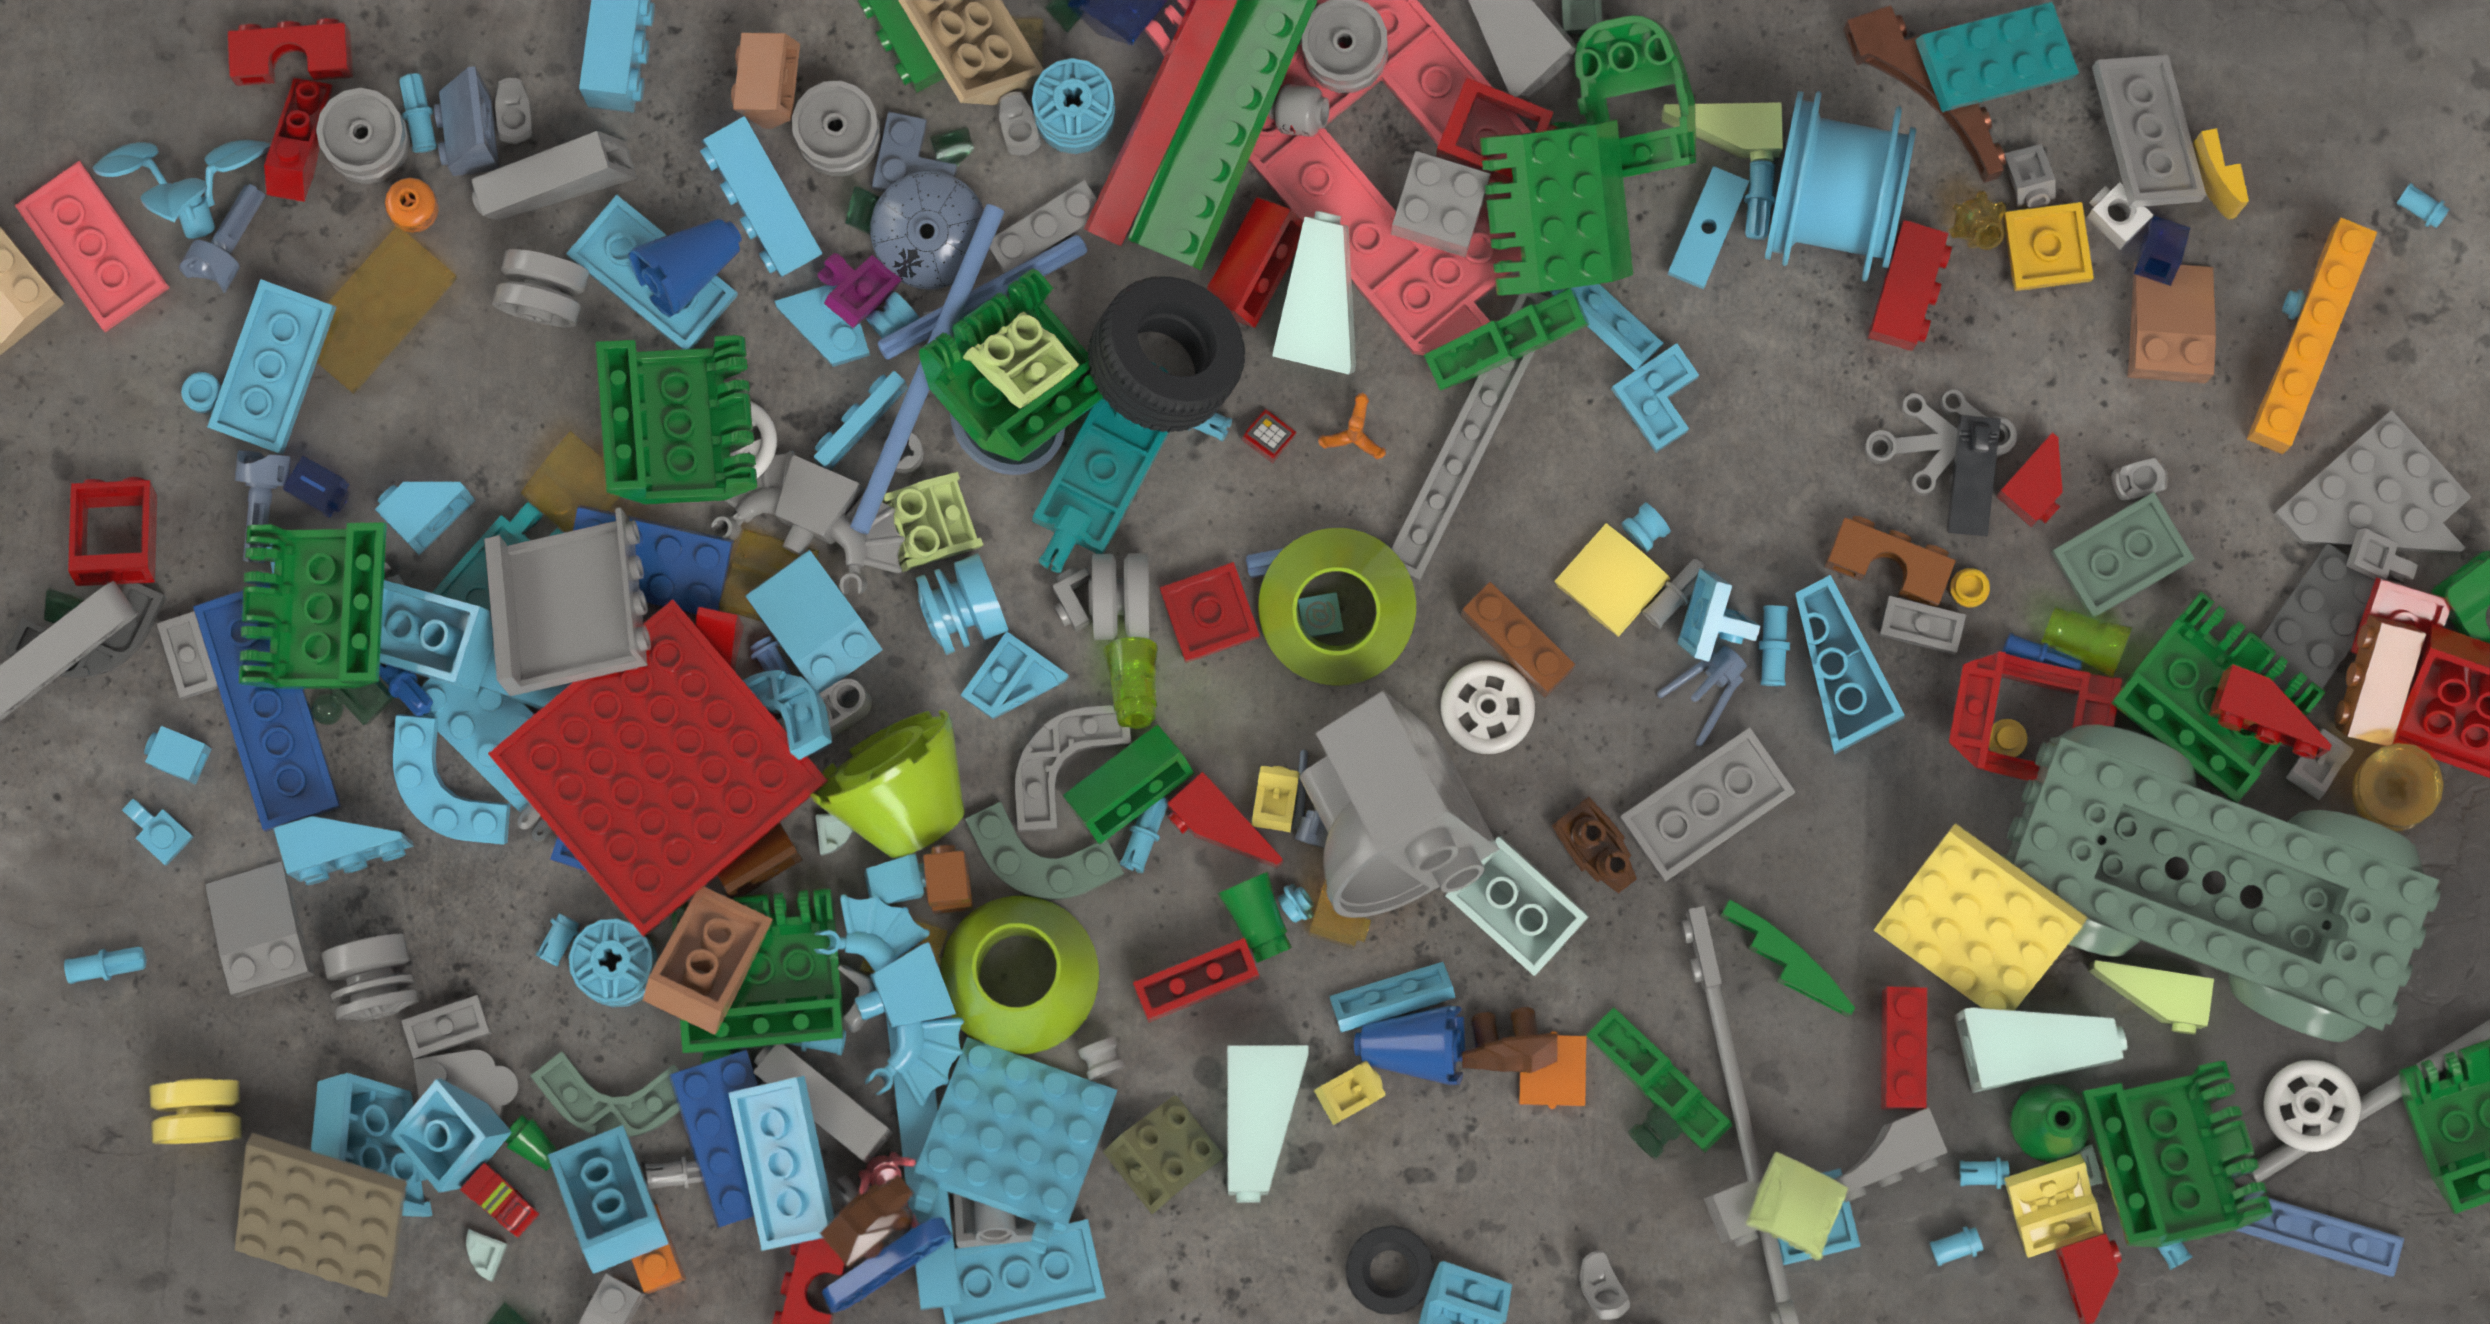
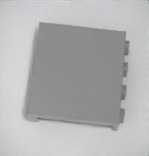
M621 508L615 509L616 521L527 542L507 546L500 535L484 539L497 681L509 696L647 666L646 650L651 649V641L646 626H643L642 615L647 614V603L643 592L639 588V579H643L644 572L640 557L636 555L635 544L640 543V534L634 520L630 521Z

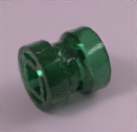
M1655 1104L1647 1112V1119L1642 1124H1635L1627 1133L1646 1154L1656 1160L1664 1152V1145L1668 1141H1675L1684 1131L1668 1113ZM1648 1128H1650L1660 1139H1658Z

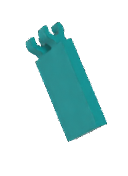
M527 502L511 522L501 515L432 593L480 606L491 611L484 539L500 535L507 546L531 541L524 534L534 527L544 514L533 504ZM556 528L550 536L561 534L564 532Z

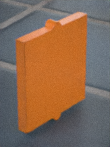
M1557 1034V1062L1533 1073L1520 1072L1519 1105H1548L1549 1109H1555L1556 1106H1585L1587 1036H1563Z

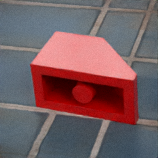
M2053 432L1996 496L2031 528L2039 519L2046 524L2061 507L2055 502L2063 493L2059 438Z
M698 607L696 627L730 667L735 670L744 630L743 623L736 614Z
M2106 1233L2055 1249L2080 1324H2092L2095 1322L2119 1273L2117 1263L2122 1262L2120 1251L2115 1240H2108Z

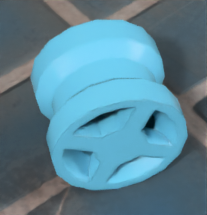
M1646 502L1639 507V513L1634 518H1626L1621 523L1628 536L1646 553L1653 548V542L1658 537H1666L1671 532L1665 520Z

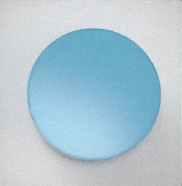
M194 373L183 383L181 390L183 401L195 412L209 413L214 409L222 386L209 373Z

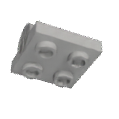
M954 1194L955 1230L958 1248L1029 1242L1032 1240L1031 1237L1037 1224L1036 1222Z

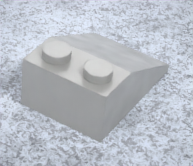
M282 861L205 884L219 955L230 995L236 998H243L315 976Z

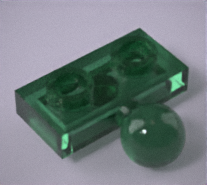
M379 680V682L360 688H331L332 694H323L314 700L311 711L318 723L332 725L341 719L344 704L364 726L370 724L395 697L389 693V689Z

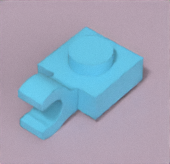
M132 799L122 809L124 813L143 828L136 839L166 866L194 837L164 809L154 817L135 799Z

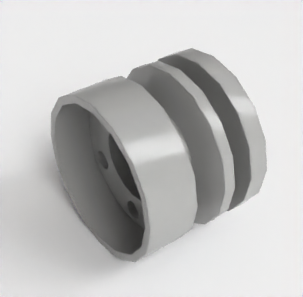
M403 934L366 938L333 947L321 954L327 979L332 981L346 980L347 986L330 994L334 1002L351 1000V1003L342 1005L334 1010L336 1020L369 1021L396 1014L399 1010L419 1002L418 994L415 990L398 992V989L415 982L413 975H394L393 969L410 961Z

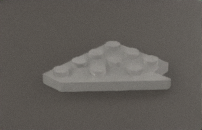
M2391 410L2273 515L2301 544L2326 545L2329 543L2332 546L2352 547L2357 530L2367 528L2398 543L2396 550L2459 554L2465 547L2443 522L2464 505L2471 496Z

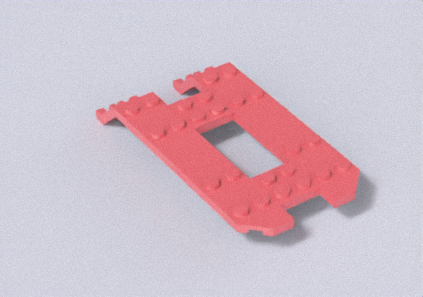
M1176 0V2L1185 13L1191 0ZM1317 0L1316 5L1319 6L1329 0ZM1361 0L1368 3L1381 15L1387 29L1388 60L1382 75L1371 86L1358 92L1337 93L1323 88L1310 76L1303 58L1302 43L1298 45L1279 91L1286 84L1319 88L1323 97L1329 100L1327 124L1382 80L1432 140L1439 145L1466 77L1492 87L1418 0ZM1172 5L1164 9L1166 18L1178 28L1183 17ZM1151 20L1143 26V29L1165 57L1172 41L1166 35L1162 26L1156 20ZM1343 42L1338 44L1339 47L1344 49L1349 48L1351 46H1347ZM1477 98L1457 146L1481 155L1480 138L1532 132L1516 113ZM1268 114L1248 162L1282 202L1302 220H1304V217H1314L1315 211L1341 216L1340 224L1349 226L1351 280L1353 285L1412 354L1425 355L1491 322L1475 303L1496 286L1495 278L1509 276L1512 273H1494L1493 264L1502 260L1518 261L1522 260L1520 246L1500 250L1491 247V239L1515 236V232L1490 234L1486 200L1511 197V193L1485 195L1466 258L1391 235L1392 223L1396 214L1394 208L1325 128H1320L1313 137L1283 134L1278 131L1275 120L1270 119ZM1507 153L1481 156L1489 159L1507 158Z

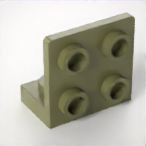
M1175 1095L1123 1132L1103 1151L1151 1214L1163 1207L1179 1191L1224 1157L1193 1115Z

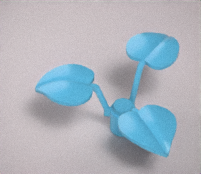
M238 140L217 147L205 157V162L209 165L206 168L205 181L197 178H188L173 184L167 183L155 162L150 159L159 153L158 148L153 144L145 142L127 144L111 151L93 166V170L100 176L118 177L131 173L141 166L149 168L160 185L142 194V204L151 212L172 222H175L179 216L185 237L199 238L215 230V224L209 207L215 205L212 196L214 174L217 171H231L251 162L268 152L271 144L257 140Z

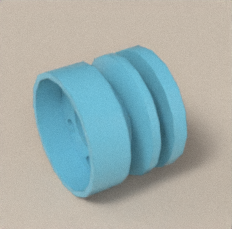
M1073 58L1055 62L1046 68L1034 84L1032 95L1034 118L1038 132L1047 144L1060 152L1079 154L1092 151L1106 140L1113 129L1116 112L1111 82L1102 69L1089 61ZM1069 96L1074 100L1079 96L1081 106L1077 107L1072 104L1067 107L1066 98Z
M979 554L954 563L957 581L953 583L948 582L940 568L934 570L940 588L931 591L925 574L916 577L919 605L932 637L944 649L946 655L955 652L949 637L950 634L958 632L964 648L970 646L967 628L975 625L984 640L1009 631Z
M619 919L599 920L585 927L575 938L569 954L570 973L577 987L595 1002L612 1008L628 1007L643 1000L648 977L655 967L659 956L652 941L646 936L643 937L633 924ZM613 952L617 957H622V961L616 963L617 970L613 972L607 966H603V962L608 961V953Z

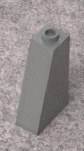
M1469 0L1510 95L1528 101L1575 58L1577 44L1539 0Z
M595 131L471 179L475 190L472 192V199L477 211L482 216L498 221L636 179L637 175L627 142Z
M783 1044L775 1045L774 1047L771 1045L765 1046L754 1060L758 1067L753 1073L767 1084L805 1076L814 1122L867 1164L893 1134L885 1125Z

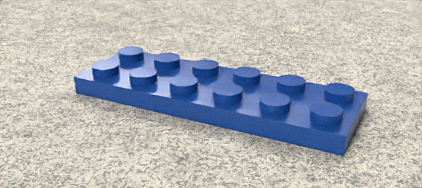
M257 585V586H256V587L270 588V586H263V585ZM242 590L193 606L259 820L263 831L267 832L275 827L340 808L341 804L305 690L258 687L238 683L239 666L254 665L266 667L265 664L239 661L241 651L252 649L270 652V640L247 639L241 636L242 626L268 627V625L242 622Z

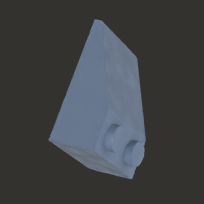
M467 67L439 91L440 104H434L436 125L438 128L443 127L445 142H439L442 166L448 165L453 176L499 169L491 94L476 67Z

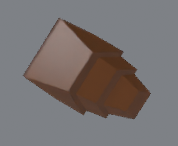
M1589 796L1551 825L1581 872L1586 870L1596 882L1601 880L1619 894L1637 880L1629 860L1632 855L1623 842L1625 839L1624 835Z
M1521 1007L1513 1010L1510 1014L1514 1036L1504 1037L1499 1040L1496 1016L1490 1012L1478 1013L1471 1018L1476 1047L1462 1052V1068L1533 1073L1557 1062V1033L1538 1034L1535 1010L1530 1007Z
M899 1175L880 1186L875 1184L862 1195L858 1193L819 1234L848 1267L862 1256L874 1258L882 1251L883 1239L893 1231L891 1227L894 1230L902 1231L911 1225L913 1213L905 1205L914 1192Z

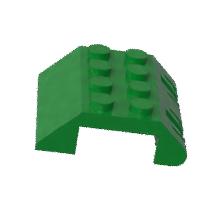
M1617 120L1578 124L1576 127L1532 133L1503 134L1480 138L1481 155L1507 153V158L1483 160V170L1496 171L1502 168H1512L1513 182L1504 183L1498 181L1485 185L1486 194L1511 193V197L1486 200L1490 234L1515 232V236L1491 239V247L1500 250L1520 246L1522 260L1518 261L1502 260L1493 264L1494 273L1516 271L1520 273V275L1495 278L1497 295L1539 293L1609 283L1633 276Z
M1030 269L1019 277L1018 280L1008 285L1009 299L1005 294L997 293L991 300H987L965 316L963 320L954 324L952 332L954 333L955 341L950 334L948 335L943 332L935 338L936 340H932L918 352L929 389L981 449L1018 462L1104 399L1091 376L1088 352L1044 303L1054 288L1036 269ZM1024 311L1027 315L1038 320L1043 329L1054 334L1079 365L1064 379L1035 400L1019 408L1011 403L1003 392L995 387L971 361L965 360L963 356L970 348L983 344L989 336L997 334L1003 326L1007 327L1010 325L1013 319Z
M739 335L715 336L713 348L642 352H636L635 340L597 341L595 343L607 493L642 504L724 501L757 488V472L753 468L756 465L755 455L739 453L738 455L730 456L731 452L747 447V445L754 442L753 432L750 431L753 429L750 395L746 394L750 392L749 381L737 379L724 383V379L740 374L748 369L747 359L744 358L747 355L745 337Z
M347 523L346 529L284 530L273 524L247 526V544L272 547V549L246 548L245 558L253 561L275 562L274 574L261 571L244 573L245 583L270 586V588L256 586L243 588L242 622L268 625V627L242 626L241 636L247 639L270 640V652L252 649L240 652L239 661L265 664L266 667L254 665L239 666V684L278 689L360 688L379 682L386 523Z
M2200 591L2125 681L2111 704L2154 739L2175 749L2189 759L2197 774L2230 801L2238 803L2260 776L2261 772L2259 771L2282 743L2279 742L2278 745H2271L2261 742L2255 738L2256 733L2243 728L2240 731L2224 728L2218 724L2219 719L2209 716L2221 676L2227 668L2234 664L2268 677L2273 681L2276 676H2279L2284 671L2288 661L2280 656L2263 674L2261 671L2271 661L2276 651L2252 631H2249L2233 648L2231 644L2246 627L2239 621L2228 629L2226 635L2219 642L2209 634V631L2220 623L2224 618L2226 610L2219 605L2202 623L2200 619L2215 601ZM2299 672L2292 677L2282 692L2306 716L2326 691L2311 681L2297 698L2293 697L2307 679L2305 674Z
M831 888L814 889L815 909L811 910L808 890L799 891L797 902L801 916L788 918L786 914V898L783 892L774 893L775 913H771L768 894L734 897V901L772 918V923L717 1033L714 1035L680 1018L682 1053L843 1039V1000L840 970L838 969L839 953L838 950L833 954H818L814 951V949L826 950L830 945V939L826 935H815L816 932L830 930L837 933ZM689 901L685 902L671 914L673 933L688 908Z
M2490 1039L2459 1049V1059L2453 1051L2445 1054L2447 1075L2445 1080H2438V1071L2430 1059L2421 1062V1071L2416 1064L2399 1070L2403 1103L2432 1180L2453 1214L2490 1202Z
M2226 1061L2199 1065L2190 1076L2123 1090L2122 1083L2082 1092L2127 1246L2159 1248L2234 1231L2273 1214L2268 1196L2257 1197L2266 1192L2264 1182H2252L2236 1189L2234 1179L2252 1173L2259 1168L2257 1159H2246L2255 1153L2245 1121H2234L2243 1116L2241 1107L2229 1106L2213 1113L2210 1104L2235 1093L2233 1083H2224L2231 1079Z

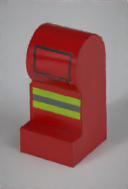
M483 1163L460 1189L461 1192L518 1238L540 1215L516 1188L486 1163Z

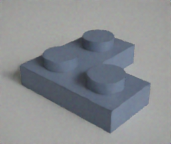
M888 112L872 183L873 190L885 192L899 179L919 172H940L955 177L957 171L955 164L920 157L927 127L926 119Z

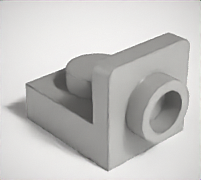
M2042 144L2004 153L2005 167L2015 190L2017 210L2040 208L2055 203V177Z

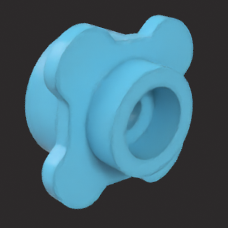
M1294 884L1286 885L1283 888L1284 893L1278 897L1279 903L1286 915L1295 923L1301 919L1307 920L1314 917L1311 909L1314 903L1303 887L1297 888Z

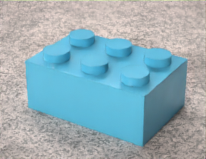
M591 0L579 85L580 92L588 107L634 112L636 101H642L644 78H640L641 63L647 64L650 48L649 40H645L646 26L653 25L655 4L651 0Z
M623 1125L548 1155L581 1249L593 1274L669 1244L635 1151Z

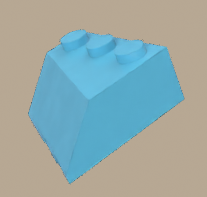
M350 1073L318 1081L311 1151L406 1180L407 1186L402 1216H433L430 1202H425L421 1181L426 1180V1177L390 1136L391 1132L413 1107L411 1091Z

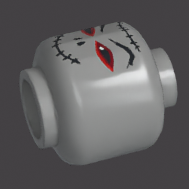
M1286 84L1281 88L1278 96H1276L1270 109L1269 117L1275 120L1276 127L1280 133L1313 137L1320 128L1324 129L1327 125L1329 100L1323 97L1321 90L1317 87Z

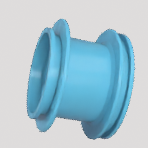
M1798 91L1765 259L1771 260L1772 252L1784 254L1782 265L1787 266L1791 247L1796 242L1865 255L1862 281L1865 282L1868 280L1873 257L1883 259L1882 267H1889L1911 162L1916 128L1910 127L1908 134L1898 132L1902 112L1900 106L1895 109L1891 131L1821 118L1818 110L1822 93L1817 91L1814 102L1802 100L1804 92Z

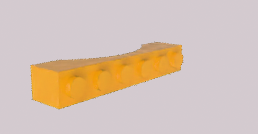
M2342 217L2331 228L2294 331L2260 404L2246 440L2280 454H2284L2292 446L2377 235L2376 231Z

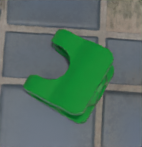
M2483 551L2434 586L2431 593L2446 598L2451 607L2447 621L2457 633L2490 644V630L2486 623V612L2490 605V551Z

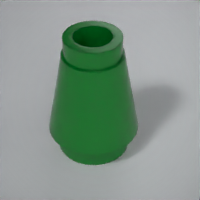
M521 1114L509 1127L512 1133L505 1140L508 1144L506 1148L534 1165L541 1167L546 1172L551 1167L548 1155L558 1150L533 1117L529 1120Z

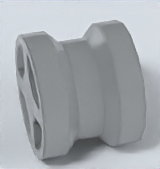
M913 433L910 434L895 470L898 474L906 475L913 473L923 463L924 452L922 444Z
M1115 1037L1098 1041L1078 1050L1080 1058L1085 1060L1088 1065L1086 1074L1089 1081L1107 1076L1126 1067L1124 1060L1117 1056Z

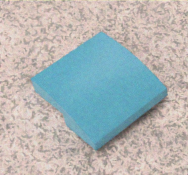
M1445 1261L1440 1262L1429 1287L1419 1324L1506 1323L1512 1284Z

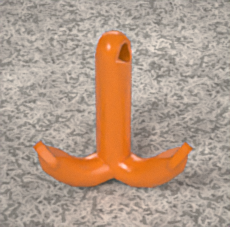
M1359 393L1355 397V405L1352 417L1348 422V429L1332 435H1321L1318 439L1321 447L1326 449L1354 443L1375 459L1383 458L1386 455L1384 447H1380L1363 433L1366 409L1369 402L1365 393Z

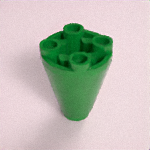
M2045 1083L2030 1088L2019 1097L2012 1110L2009 1127L2015 1142L2026 1155L2037 1161L2052 1163L2074 1156L2083 1148L2090 1134L2091 1123L2085 1103L2077 1092L2064 1085ZM2057 1112L2067 1114L2065 1118L2066 1126H2060L2055 1122V1114Z

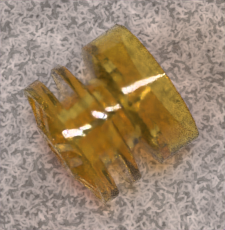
M2396 743L2380 748L2361 763L2353 777L2351 795L2355 809L2363 819L2382 825L2395 832L2412 829L2435 811L2442 798L2444 782L2438 764L2429 753L2415 745ZM2398 781L2402 785L2399 792L2403 798L2399 795L2390 798L2387 795L2390 788L2386 782L2392 785Z

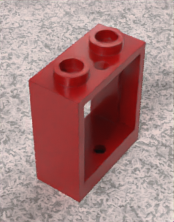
M1466 77L1437 147L1436 157L1490 173V179L1496 182H1513L1512 168H1502L1496 171L1483 170L1482 161L1489 160V158L1457 146L1476 99H1481L1538 122L1539 124L1535 132L1557 129V126L1551 124L1554 112Z
M127 477L122 481L115 482L87 479L83 483L71 484L68 572L76 586L107 585L113 581L116 584L155 582L157 494L150 480L140 477ZM142 506L141 553L87 555L88 508Z

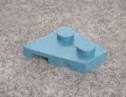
M825 285L776 300L777 310L798 329L800 334L820 352L832 367L870 356L861 324L859 323L855 328H852L824 304L827 296L837 286Z
M1006 632L964 689L961 697L994 720L1066 682L1069 675L1012 634Z

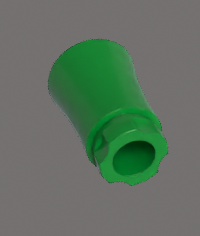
M1268 871L1217 893L1230 912L1242 937L1245 938L1248 948H1252V953L1257 963L1292 948L1289 939L1285 935L1288 931L1278 909Z

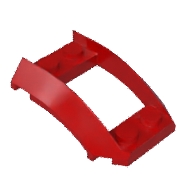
M2001 651L1981 659L1978 658L1963 664L1949 744L1977 769L2024 781L2029 779L2036 780L2041 766L2035 765L2034 761L1988 750L2001 677L2037 687L2078 695L2072 728L2082 725L2114 727L2117 708L2111 702L2121 689L2122 678L2099 676L2090 672L2040 663Z

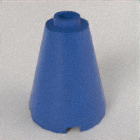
M715 219L637 245L628 254V258L640 286L642 287L647 284L653 295L649 297L651 302L661 313L667 317H672L679 313L740 252L738 243L742 241V238L732 222L728 221L725 223L722 219Z
M1450 1005L1364 1025L1362 1032H1356L1355 1055L1361 1056L1362 1062L1367 1061L1372 1067L1446 1085H1460L1463 1072H1456L1457 1061H1462V1052L1465 1051L1466 1039L1464 1017H1456L1462 1010L1461 1006Z

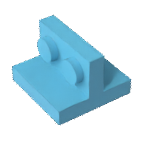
M1699 569L1677 644L1694 658L1710 661L1718 634H1720L1719 638L1742 644L1743 638L1756 641L1760 625L1743 612L1726 608L1732 585L1715 572Z

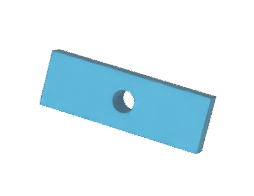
M1713 166L1667 275L1704 290L1748 186V180ZM1703 224H1710L1714 227L1715 232L1706 234L1702 231L1701 226Z

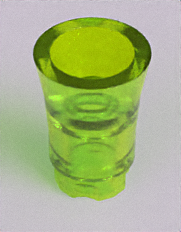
M2055 606L2041 642L2048 643L2053 647L2056 646V651L2072 656L2113 678L2133 627L2096 619L2071 610L2069 613Z
M1126 637L1114 640L1105 646L1103 655L1109 672L1113 708L1116 712L1117 722L1121 727L1134 729L1148 727L1152 721L1156 720V663L1158 646L1154 641L1143 637Z

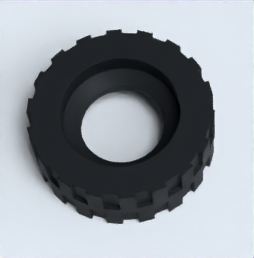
M1393 1225L1374 1228L1362 1235L1350 1250L1346 1263L1348 1287L1355 1299L1368 1310L1388 1315L1407 1312L1417 1306L1428 1293L1435 1269L1432 1253L1423 1239L1409 1229ZM1386 1250H1394L1401 1253L1407 1259L1410 1266V1275L1407 1282L1396 1290H1385L1378 1287L1370 1275L1372 1260L1377 1254Z

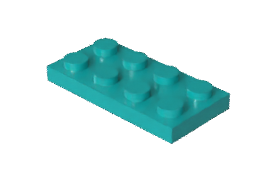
M2053 2L1921 35L1915 40L1942 112L2069 80L2079 74Z

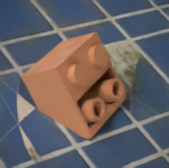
M741 33V42L735 53V61L738 67L737 78L731 90L733 110L764 129H773L792 120L800 51L799 42L785 33Z

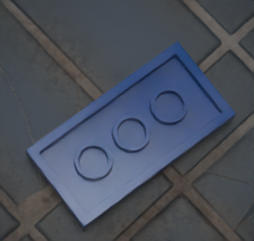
M580 505L577 508L573 531L616 521V514ZM627 516L630 521L634 520L639 529L640 543L635 544L636 555L640 557L643 566L644 577L639 579V588L643 592L646 602L665 606L673 599L686 612L697 614L698 607L720 611L734 540Z
M747 1050L669 1075L717 1228L754 1216L729 1097L730 1092L758 1086Z

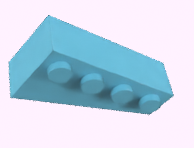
M745 116L701 140L705 148L701 149L700 152L711 171L717 168L725 181L720 184V187L731 205L737 202L745 215L739 219L750 240L757 236L763 246L764 251L758 254L770 274L777 271L779 276L783 277L823 254Z
M1831 575L1795 593L1835 755L1904 719L1905 714Z

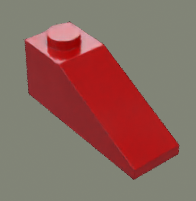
M1203 772L1167 803L1168 809L1172 812L1167 818L1181 834L1188 830L1195 838L1276 869L1283 864V858Z

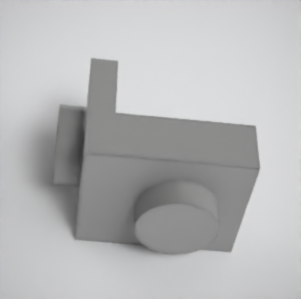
M1073 567L1057 576L1058 583L1052 587L1059 601L1058 604L1054 605V609L1064 627L1071 624L1075 632H1078L1088 627L1090 623L1073 590L1089 582V579L1092 578L1088 568L1079 571L1077 567Z
M2323 728L2319 732L2332 745L2330 751L2320 758L2316 756L2315 759L2299 756L2286 776V779L2318 801L2326 793L2341 766L2353 753V749Z

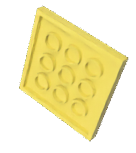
M1954 824L1879 921L1874 931L1981 1008L2015 1011L2081 929L2088 917L1960 826Z

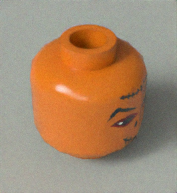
M405 178L397 181L390 187L385 198L387 214L395 226L405 232L416 233L424 231L434 223L438 216L439 204L437 197L430 186L420 179Z

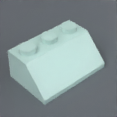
M1498 836L1495 841L1499 850L1481 860L1484 872L1480 878L1463 889L1448 892L1446 897L1535 976L1590 915L1502 836Z

